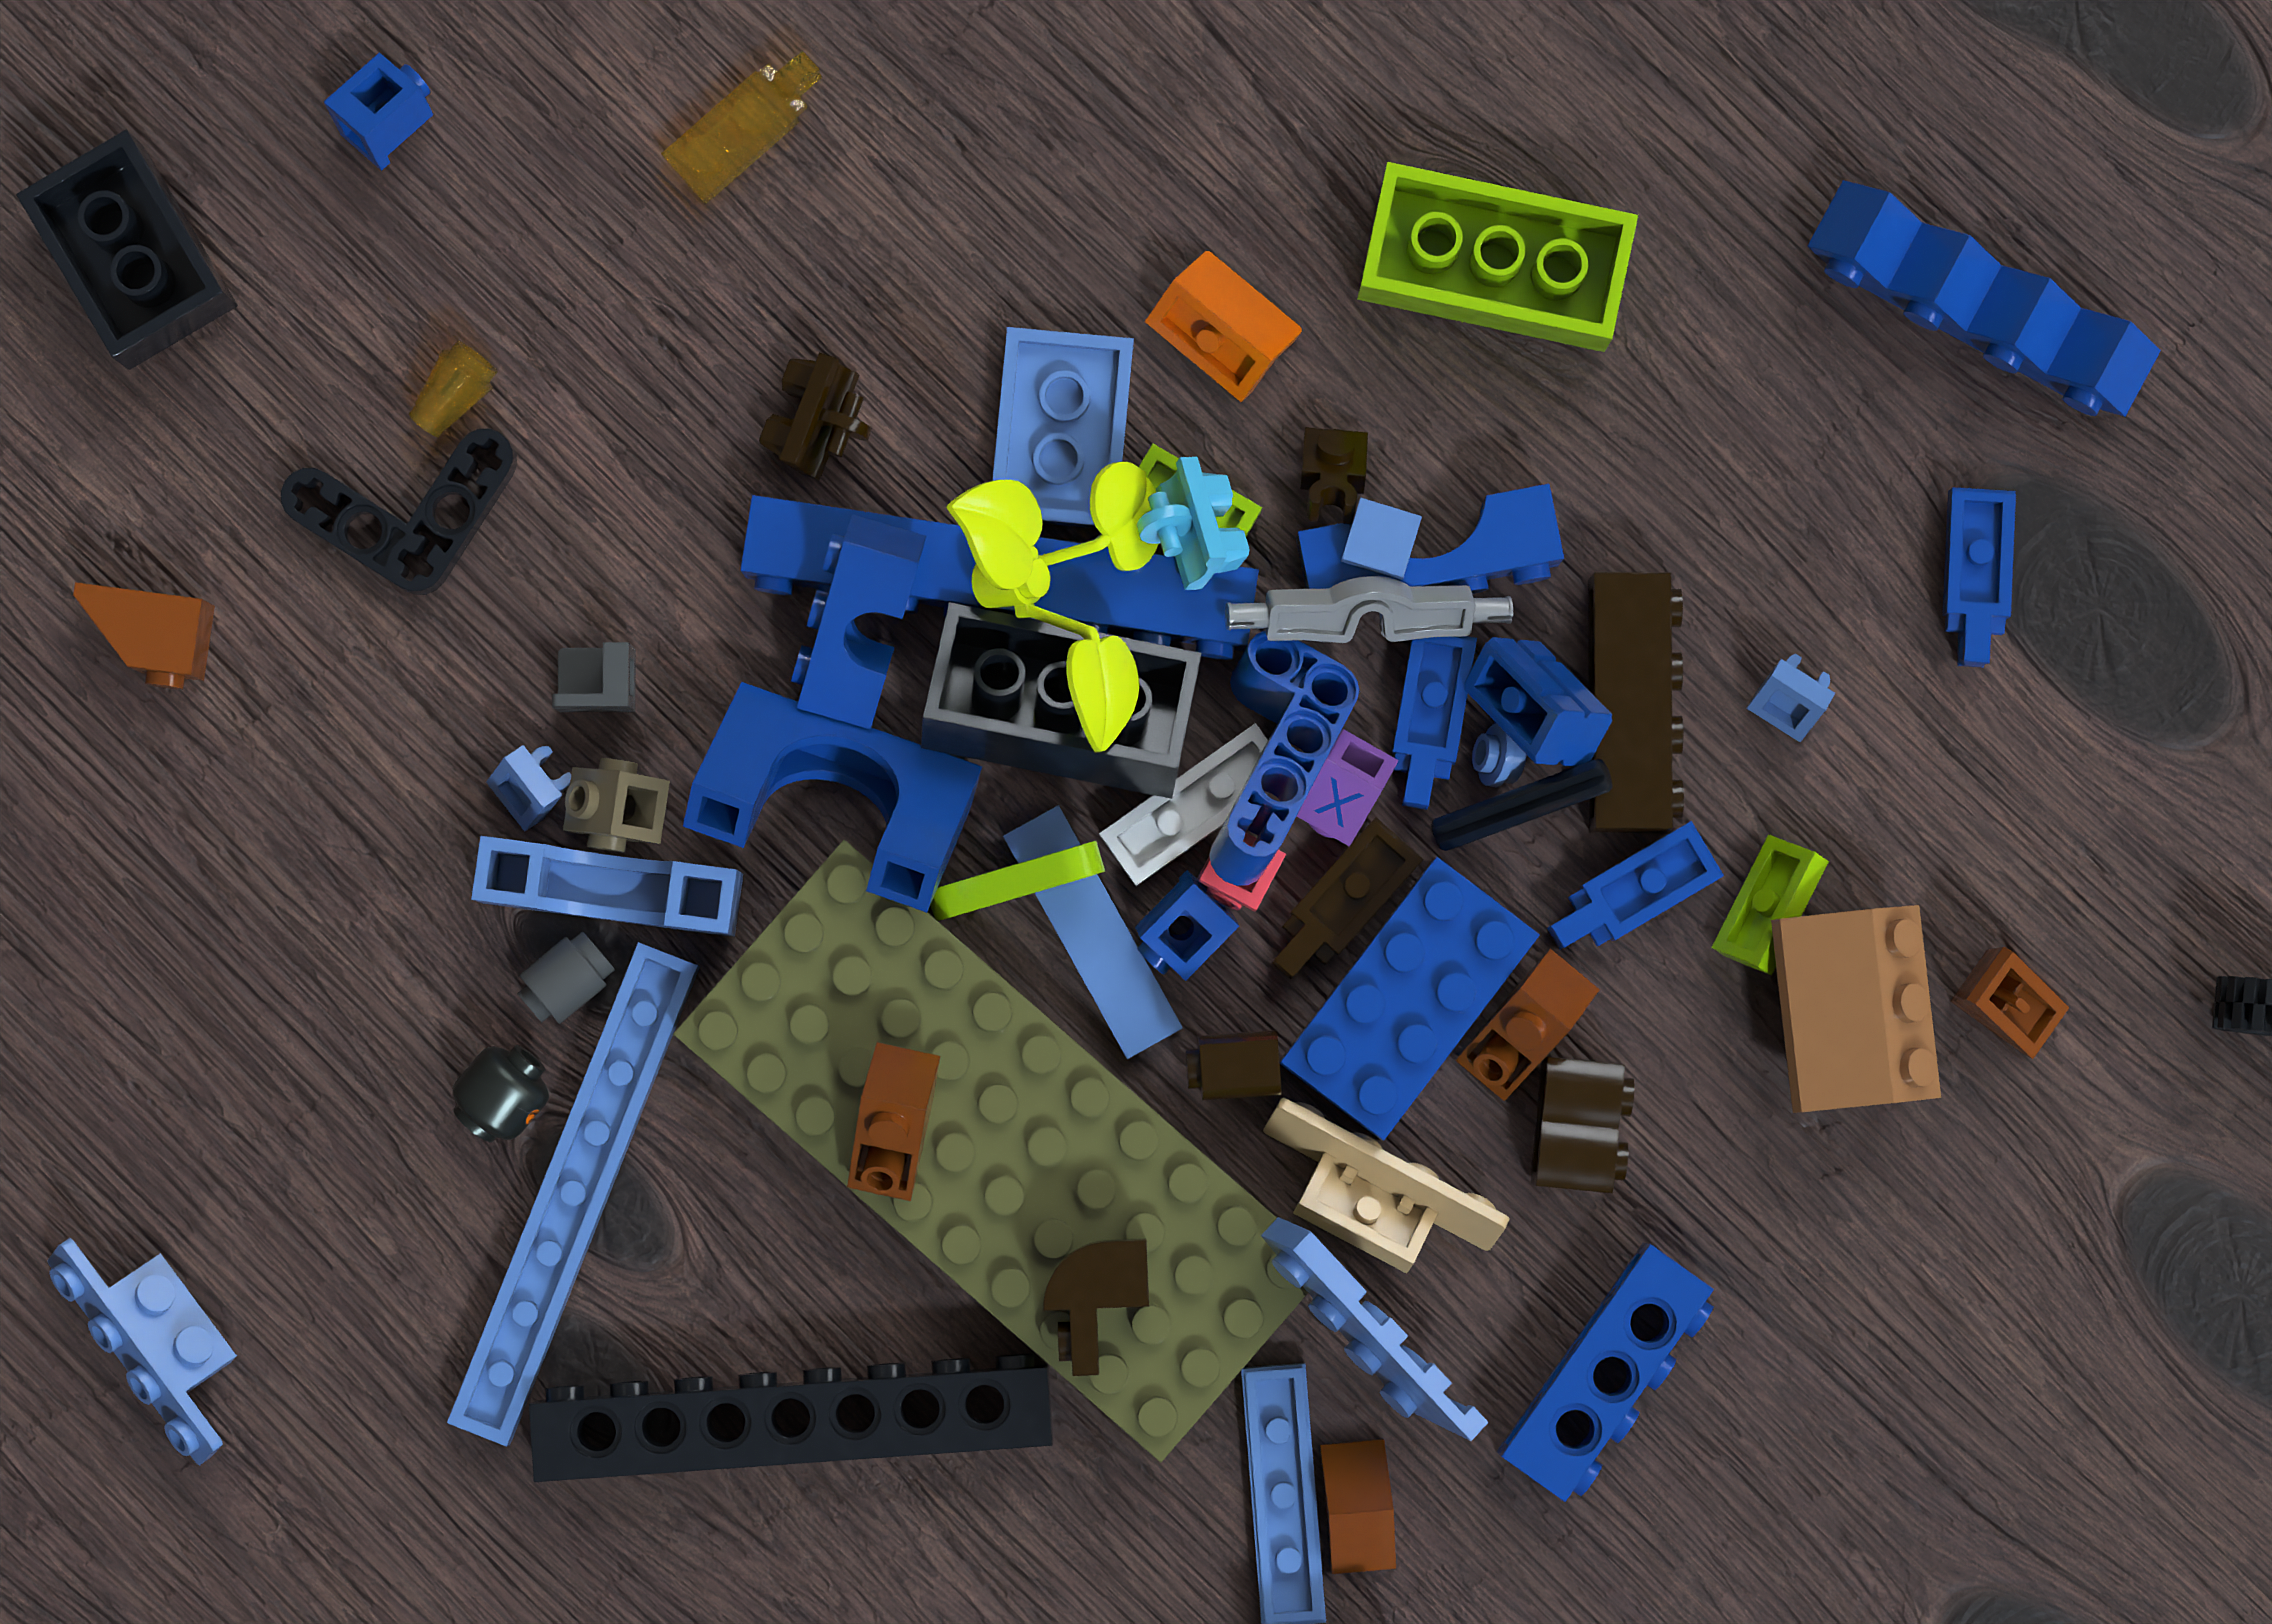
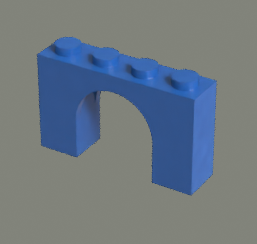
M741 682L692 782L683 827L744 848L766 800L779 788L792 782L809 779L829 780L844 784L870 799L880 810L887 826L877 848L866 891L927 913L971 809L983 766L946 753L923 749L920 744L872 727L870 730L797 709L798 701Z

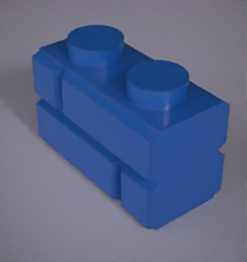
M1492 637L1485 643L1464 683L1465 691L1535 764L1557 765L1560 762L1563 766H1578L1591 761L1613 721L1612 713L1561 662H1556V657L1539 641L1519 640L1516 643L1514 639Z

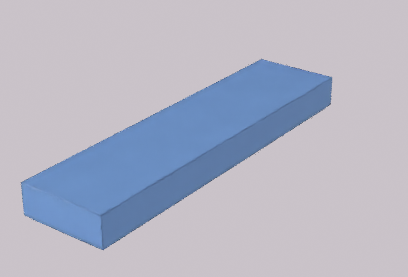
M1059 805L1003 836L1018 863L1081 845ZM1097 874L1035 893L1127 1059L1183 1029L1147 962L1138 951V946Z
M1305 1363L1244 1367L1241 1370L1261 1624L1326 1623Z

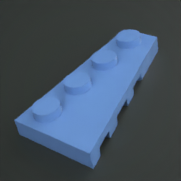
M1278 1217L1263 1232L1261 1237L1277 1255L1272 1260L1275 1269L1295 1287L1301 1288L1303 1286L1313 1298L1308 1304L1310 1311L1327 1328L1334 1332L1339 1330L1349 1342L1344 1348L1348 1357L1367 1374L1373 1375L1375 1373L1385 1385L1380 1390L1381 1396L1396 1412L1405 1418H1409L1414 1413L1470 1441L1488 1424V1421L1474 1406L1468 1405L1466 1407L1448 1398L1443 1393L1452 1382L1435 1364H1427L1413 1350L1400 1345L1408 1335L1391 1317H1388L1383 1311L1368 1301H1364L1362 1304L1359 1303L1367 1291L1311 1231Z

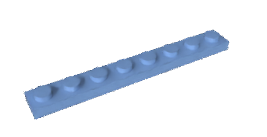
M638 942L447 1421L448 1424L506 1447L511 1444L700 966Z

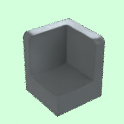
M603 642V648H562L559 650L558 694H552V707L558 712H635L636 649L629 642Z

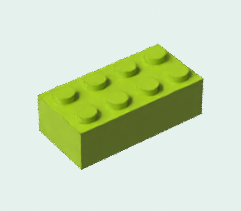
M1387 162L1357 300L1605 352L1613 338L1638 215Z

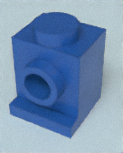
M380 52L324 101L340 135L381 171L391 163L388 155L433 116L426 100L431 91L425 81L409 65L404 64L398 69Z
M1188 870L1178 878L1179 882L1135 926L1140 939L1143 940L1137 947L1142 956L1163 975L1172 968L1185 981L1239 927L1233 913L1225 905L1212 899L1206 893L1207 888ZM1179 916L1190 918L1191 926L1185 934L1175 935L1169 931V926Z

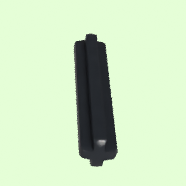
M1602 759L1591 760L1435 818L1431 824L1432 832L1441 850H1452L1607 793L1613 788L1612 778L1607 765Z

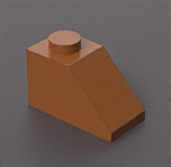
M75 582L74 597L126 666L140 673H146L145 684L183 690L185 679L204 681L215 609L214 605L199 598Z

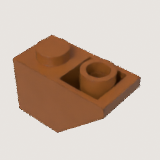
M1550 948L1514 988L1455 1061L1505 1101L1567 1035L1600 989Z
M876 1043L861 1095L847 1188L911 1201L933 1104L941 1056Z

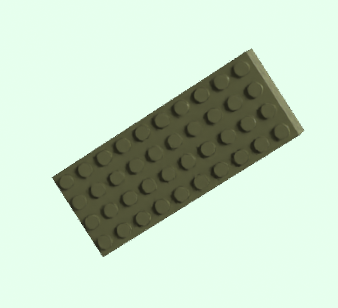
M843 840L673 1035L846 1187L848 1185L861 1095L876 1043L941 1056L933 1104L911 1201L852 1188L849 1189L1161 1463L1308 1294L1303 1286L1301 1288L1295 1287L1275 1269L1272 1260L1277 1255L1261 1237L1263 1232L1277 1217L928 912L926 913L867 892L866 889L873 864L847 841ZM1146 1238L1149 1306L1097 1308L1099 1375L1072 1376V1361L1059 1362L1058 1322H1070V1310L1043 1311L1044 1296L1052 1274L1070 1253L1086 1244L1102 1240Z

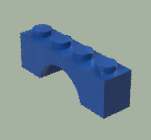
M1550 484L1487 495L1481 505L1477 526L1462 545L1449 553L1433 558H1409L1404 578L1396 580L1410 587L1470 586L1472 594L1489 590L1487 582L1489 579L1512 575L1514 585H1522L1551 578L1550 568L1559 566L1564 560V554ZM1340 523L1298 531L1296 544L1305 589L1331 588L1340 582L1366 576L1396 578L1341 562L1352 523Z

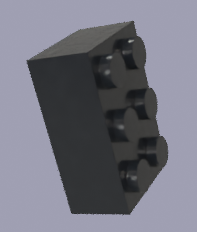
M127 129L16 194L111 357L128 370H131L238 306L145 147Z

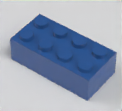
M1436 857L1279 1063L1377 1139L1384 1141L1540 934L1439 857Z

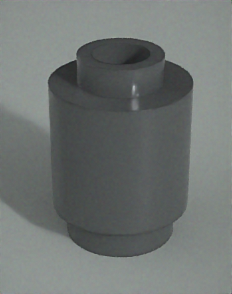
M582 931L571 941L564 937L523 971L519 976L527 986L517 994L541 1023L552 1015L561 1024L607 986L603 980L614 972L615 969Z

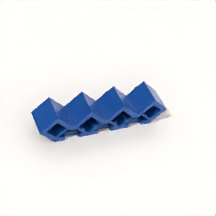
M1843 180L1807 246L1827 264L1824 272L1833 280L1851 288H1858L1860 286L1904 310V316L1913 323L1932 331L1942 330L1983 352V358L1993 366L2009 373L2020 372L2063 395L2062 400L2067 405L2086 415L2097 416L2099 410L2126 417L2161 351L2131 321L2081 308L2051 278L2001 265L1971 235L1922 223L1893 194L1884 190Z

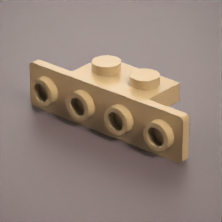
M1281 1098L1263 1130L1266 1135L1318 1162L1293 1214L1406 1274L1413 1266L1433 1223L1471 1244L1489 1251L1504 1232L1509 1222V1217L1496 1210L1495 1206L1483 1196L1474 1193H1464L1439 1180L1437 1174L1430 1168L1418 1163L1403 1161L1383 1150L1381 1145L1370 1136L1357 1132L1351 1133L1326 1120L1318 1109L1302 1102L1294 1103L1289 1099Z

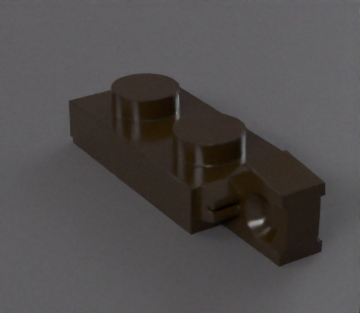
M1375 817L1290 912L1292 916L1282 928L1294 938L1272 963L1290 979L1293 978L1312 955L1326 965L1335 954L1338 956L1424 859Z

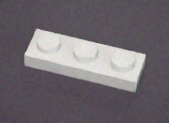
M1256 723L1178 777L1172 799L1153 795L1099 833L1136 887L1223 826L1268 741Z

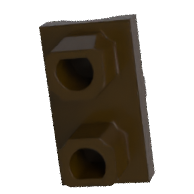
M820 352L816 361L790 359L782 378V390L792 397L801 399L794 420L772 414L766 420L759 438L760 444L780 456L779 460L802 475L820 480L829 455L842 457L849 437L863 441L869 439L872 428L866 423L857 420L864 398L853 393L860 375L841 365L840 360L836 357Z

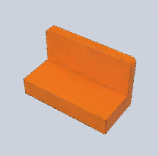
M1205 251L1172 281L1145 320L1146 324L1240 402L1253 392L1274 361L1302 332V328L1210 251Z

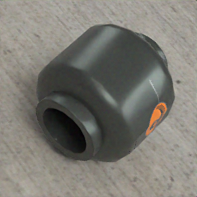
M518 1045L511 1052L496 1046L485 1048L453 1085V1097L457 1103V1106L453 1109L455 1116L468 1130L487 1142H493L496 1138L505 1140L516 1138L541 1111L549 1099L547 1086L540 1077L545 1071V1067L533 1054Z

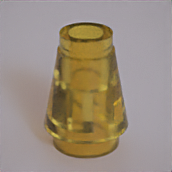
M457 340L449 351L442 349L415 402V406L408 414L409 417L422 429L439 438L445 429H448L493 389L490 382L498 373L497 369L477 351Z

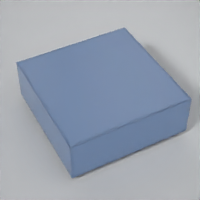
M1360 498L1341 562L1402 580L1422 516Z

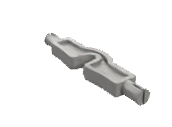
M1380 576L1353 578L1326 589L1269 590L1266 594L1265 603L1228 602L1225 605V625L1227 630L1265 628L1267 639L1270 641L1306 640L1347 643L1353 638L1362 615L1371 611L1379 612L1381 634L1390 642L1431 637L1468 636L1471 633L1473 623L1511 624L1513 617L1511 596L1473 598L1471 588L1467 585L1410 587L1399 580Z

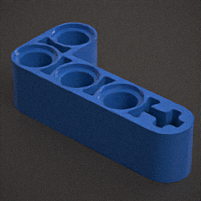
M1266 631L1257 633L1251 639L1232 672L1230 684L1231 690L1239 702L1275 722L1276 726L1219 831L1209 855L1211 866L1216 874L1225 882L1236 886L1250 885L1256 882L1267 869L1288 834L1359 695L1358 681L1354 674L1344 665L1299 640L1270 641L1267 639ZM1260 667H1263V668L1268 669V670H1269L1271 673H1273V674H1270V673L1265 672V671H1264L1262 668H1260ZM1317 698L1324 700L1328 705L1323 704ZM1291 744L1298 746L1300 749L1304 751V753L1297 751L1295 748L1291 746ZM1264 791L1276 796L1280 802L1271 799ZM1247 830L1258 835L1252 846L1243 842Z

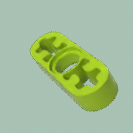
M1097 841L938 887L931 902L934 918L937 921L1105 872Z

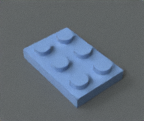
M1007 327L992 481L1015 480L1024 484L1036 498L1041 510L1043 524L1096 528L1090 512L1091 485L1095 476L1106 465L1113 462H1123L1134 338Z

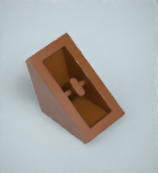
M2006 947L1986 950L1950 1001L2031 1059H2034L2069 1009L2013 951Z
M1384 1439L1320 1444L1331 1573L1342 1574L1396 1569L1394 1507Z

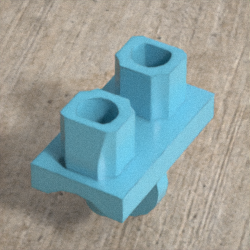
M1180 457L1176 462V473L1170 479L1161 483L1157 487L1156 493L1148 497L1151 511L1145 513L1138 520L1137 529L1142 541L1151 544L1161 543L1166 557L1175 556L1184 589L1198 590L1203 589L1215 573L1237 570L1248 557L1250 549L1244 530L1239 528H1218L1215 517H1223L1232 506L1233 492L1228 476L1202 473L1198 457Z

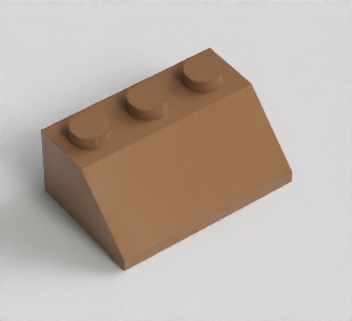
M1919 905L1771 920L1793 1113L1941 1098Z

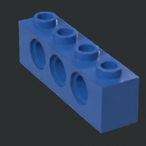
M1643 1242L1501 1444L1497 1453L1564 1502H1566L1572 1492L1581 1497L1594 1482L1603 1466L1595 1459L1608 1440L1612 1439L1618 1444L1638 1418L1640 1412L1632 1406L1645 1387L1648 1386L1655 1391L1674 1367L1677 1359L1669 1353L1680 1337L1685 1333L1692 1338L1708 1319L1714 1306L1706 1300L1714 1289L1653 1245ZM1644 1304H1654L1659 1308L1663 1316L1661 1331L1650 1340H1639L1633 1334L1630 1326L1633 1312ZM1618 1357L1626 1368L1624 1384L1614 1392H1600L1593 1380V1372L1596 1365L1604 1358ZM1570 1410L1583 1411L1588 1417L1590 1424L1587 1437L1576 1445L1562 1444L1556 1434V1424L1559 1418Z

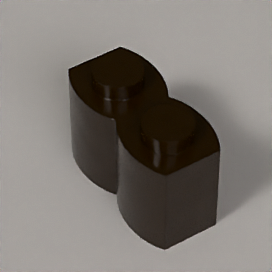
M1276 1030L1198 1036V1049L1186 1050L1188 1089L1201 1088L1202 1101L1281 1095L1279 1049Z
M1545 1057L1542 1060L1537 1103V1122L1532 1154V1185L1613 1193L1614 1181L1625 1180L1629 1149L1627 1142H1618L1619 1124L1621 1116H1631L1635 1090L1634 1079L1624 1078L1625 1065Z

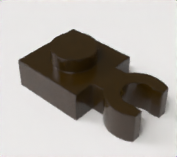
M1305 427L1300 489L1309 490L1307 516L1310 521L1318 522L1321 507L1334 505L1343 511V524H1351L1353 522L1356 512L1357 494H1364L1368 432Z

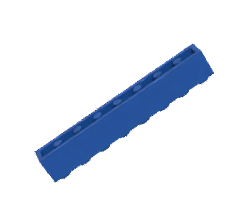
M752 495L740 571L745 578L755 580V590L779 595H792L793 585L815 588L829 593L834 574L822 571L832 534L845 537L853 514L927 536L904 613L917 614L919 604L944 607L943 617L946 618L948 605L951 602L1015 615L1014 606L985 608L977 601L972 589V572L976 562L959 525ZM1039 537L1034 546L1038 550V555H1044L1081 543ZM1108 547L1098 552L1047 566L1050 572L1049 590L1034 603L1035 606L1093 626L1100 633L1108 634V632L1129 634L1133 635L1135 640L1170 646L1171 641L1196 644L1195 652L1202 653L1201 656L1232 660L1234 650L1245 651L1248 646L1250 629L1227 630L1225 625V605L1228 602L1254 603L1259 569L1239 567L1237 570L1215 573L1203 589L1185 590L1175 557L1154 554L1151 560L1137 570L1120 571L1114 566Z

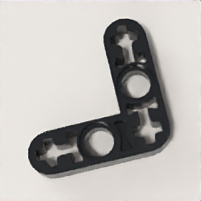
M487 428L477 429L468 433L460 441L407 524L329 474L316 468L297 470L284 481L281 489V504L284 511L298 524L404 591L414 595H427L436 591L446 581L506 488L517 467V454L513 445L498 431ZM495 443L499 445L496 455L502 461V464L497 471L492 468H485L475 483L479 487L487 489L483 497L479 499L469 488L454 482L453 479L460 471L470 480L478 466L477 461L471 456L477 446L488 450ZM319 482L323 483L320 494L340 509L345 497L352 500L338 514L331 533L327 532L325 527L333 519L319 509L310 507L305 514L300 513L304 502L297 497V493L302 486L313 489ZM448 495H460L467 500L470 506L468 520L456 529L441 527L435 518L437 504ZM362 514L376 516L382 525L380 540L368 549L354 547L348 538L350 523ZM424 525L439 538L453 542L446 553L435 544L427 557V562L434 568L428 578L417 574L412 581L406 579L410 569L403 563L405 556L408 553L419 556L430 542L426 537L418 535Z

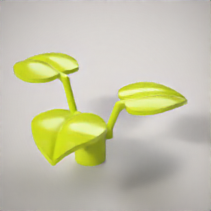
M1113 462L1106 465L1095 476L1091 485L1090 512L1094 525L1101 535L1094 540L1044 555H1038V550L1034 546L1040 537L1043 525L1040 507L1032 492L1019 481L995 480L979 484L965 491L946 506L962 529L976 562L972 572V589L977 601L983 607L999 608L1014 606L1017 618L1031 617L1076 633L1084 639L1075 641L1070 646L1066 661V675L1075 710L1094 753L1108 749L1126 726L1135 710L1139 695V676L1133 655L1126 643L1118 636H1105L1100 639L1095 627L1035 606L1034 603L1049 590L1050 572L1047 567L1049 565L1098 552L1108 547L1114 566L1120 571L1137 570L1151 560L1158 544L1146 543L1141 540L1137 529V522L1145 513L1151 511L1148 497L1156 493L1150 479L1146 477V472L1129 462Z

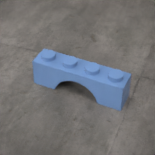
M480 836L471 900L490 905L735 937L744 874L736 869L676 861H657L613 856L540 843Z

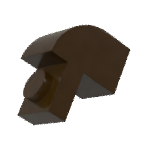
M1146 1238L1102 1240L1086 1244L1070 1253L1052 1274L1044 1296L1043 1311L1070 1310V1322H1058L1059 1362L1072 1361V1376L1099 1375L1097 1308L1149 1306Z

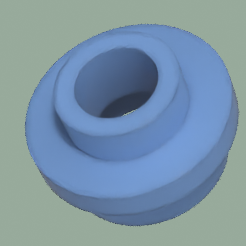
M1495 723L1490 726L1485 734L1483 733L1477 738L1472 753V764L1474 769L1478 771L1482 784L1497 788L1503 783L1513 784L1519 779L1525 766L1527 754Z

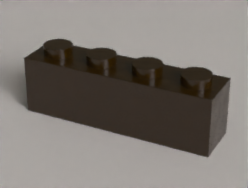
M1594 572L1588 580L1589 691L1612 713L1613 719L1591 759H1602L1605 762L1612 778L1613 788L1607 793L1589 799V832L1666 833L1673 829V818H1682L1683 781L1673 780L1672 754H1682L1684 740L1682 716H1672V691H1681L1683 685V657L1681 652H1672V627H1681L1683 597L1681 589H1671V573Z

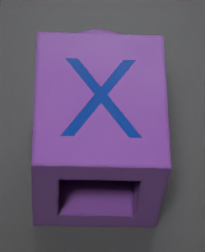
M1343 729L1296 817L1309 823L1317 833L1328 838H1335L1350 847L1399 760Z

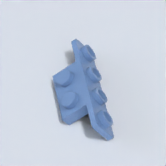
M71 1238L59 1244L48 1259V1264L51 1267L50 1277L54 1286L66 1300L70 1302L75 1300L90 1320L88 1321V1328L95 1342L105 1352L115 1353L128 1371L126 1379L133 1393L144 1404L149 1405L152 1403L167 1423L164 1426L165 1433L173 1447L183 1456L190 1455L196 1464H203L223 1445V1442L187 1393L230 1364L237 1355L161 1253L108 1288Z

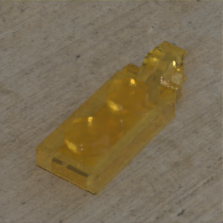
M803 51L779 69L778 72L768 63L758 73L756 71L753 72L661 153L663 159L704 204L708 203L799 123L798 117L808 107L800 97L822 78L820 69Z

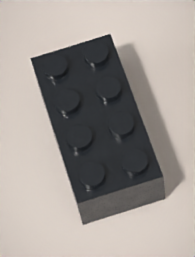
M949 602L923 715L921 748L1172 799L1202 653L1118 636L1128 646L1137 666L1139 676L1138 700L1131 718L1114 742L1105 751L1094 753L1075 710L1066 675L1068 650L1075 641L1084 640L1082 636L1040 620L1017 618L1015 615ZM1098 632L1100 639L1105 636H1115Z

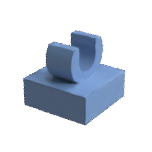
M1793 654L1787 661L1780 659L1758 688L1746 709L1798 742H1801L1826 711L1835 692L1828 689L1830 684L1829 674L1823 671L1819 678L1814 680L1797 669L1802 657Z
M522 745L505 756L486 781L524 831L542 821L570 785V772L563 774L558 779L551 780L540 767L553 753L549 746L539 747L530 754L525 746Z

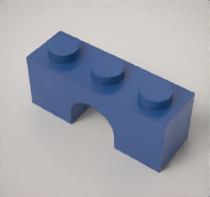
M853 514L845 537L832 534L822 571L832 573L834 576L829 593L821 590L816 591L806 626L817 629V637L813 648L801 645L791 682L803 685L797 709L871 730L894 647L865 637L858 630L853 619L870 612L883 613L903 619L927 536Z

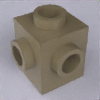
M600 758L598 769L572 767L570 786L565 797L566 813L563 831L588 835L587 847L625 853L626 841L660 844L670 781L637 774L638 763L624 760Z

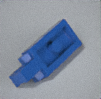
M1952 487L1948 491L1943 616H1946L1945 632H1958L1957 666L1983 668L1985 664H1989L1991 635H2003L2005 633L2006 620L2011 617L2016 491Z
M1431 637L1411 640L1392 754L1395 755L1394 758L1399 760L1394 770L1408 773L1402 806L1427 810L1434 777L1447 780L1450 778L1451 767L1455 765L1468 695L1465 691L1464 683L1472 670L1477 642L1475 637Z
M1690 821L1581 885V890L1568 897L1575 912L1547 927L1559 950L1587 934H1590L1598 947L1610 939L1615 941L1722 878L1724 875L1694 824Z

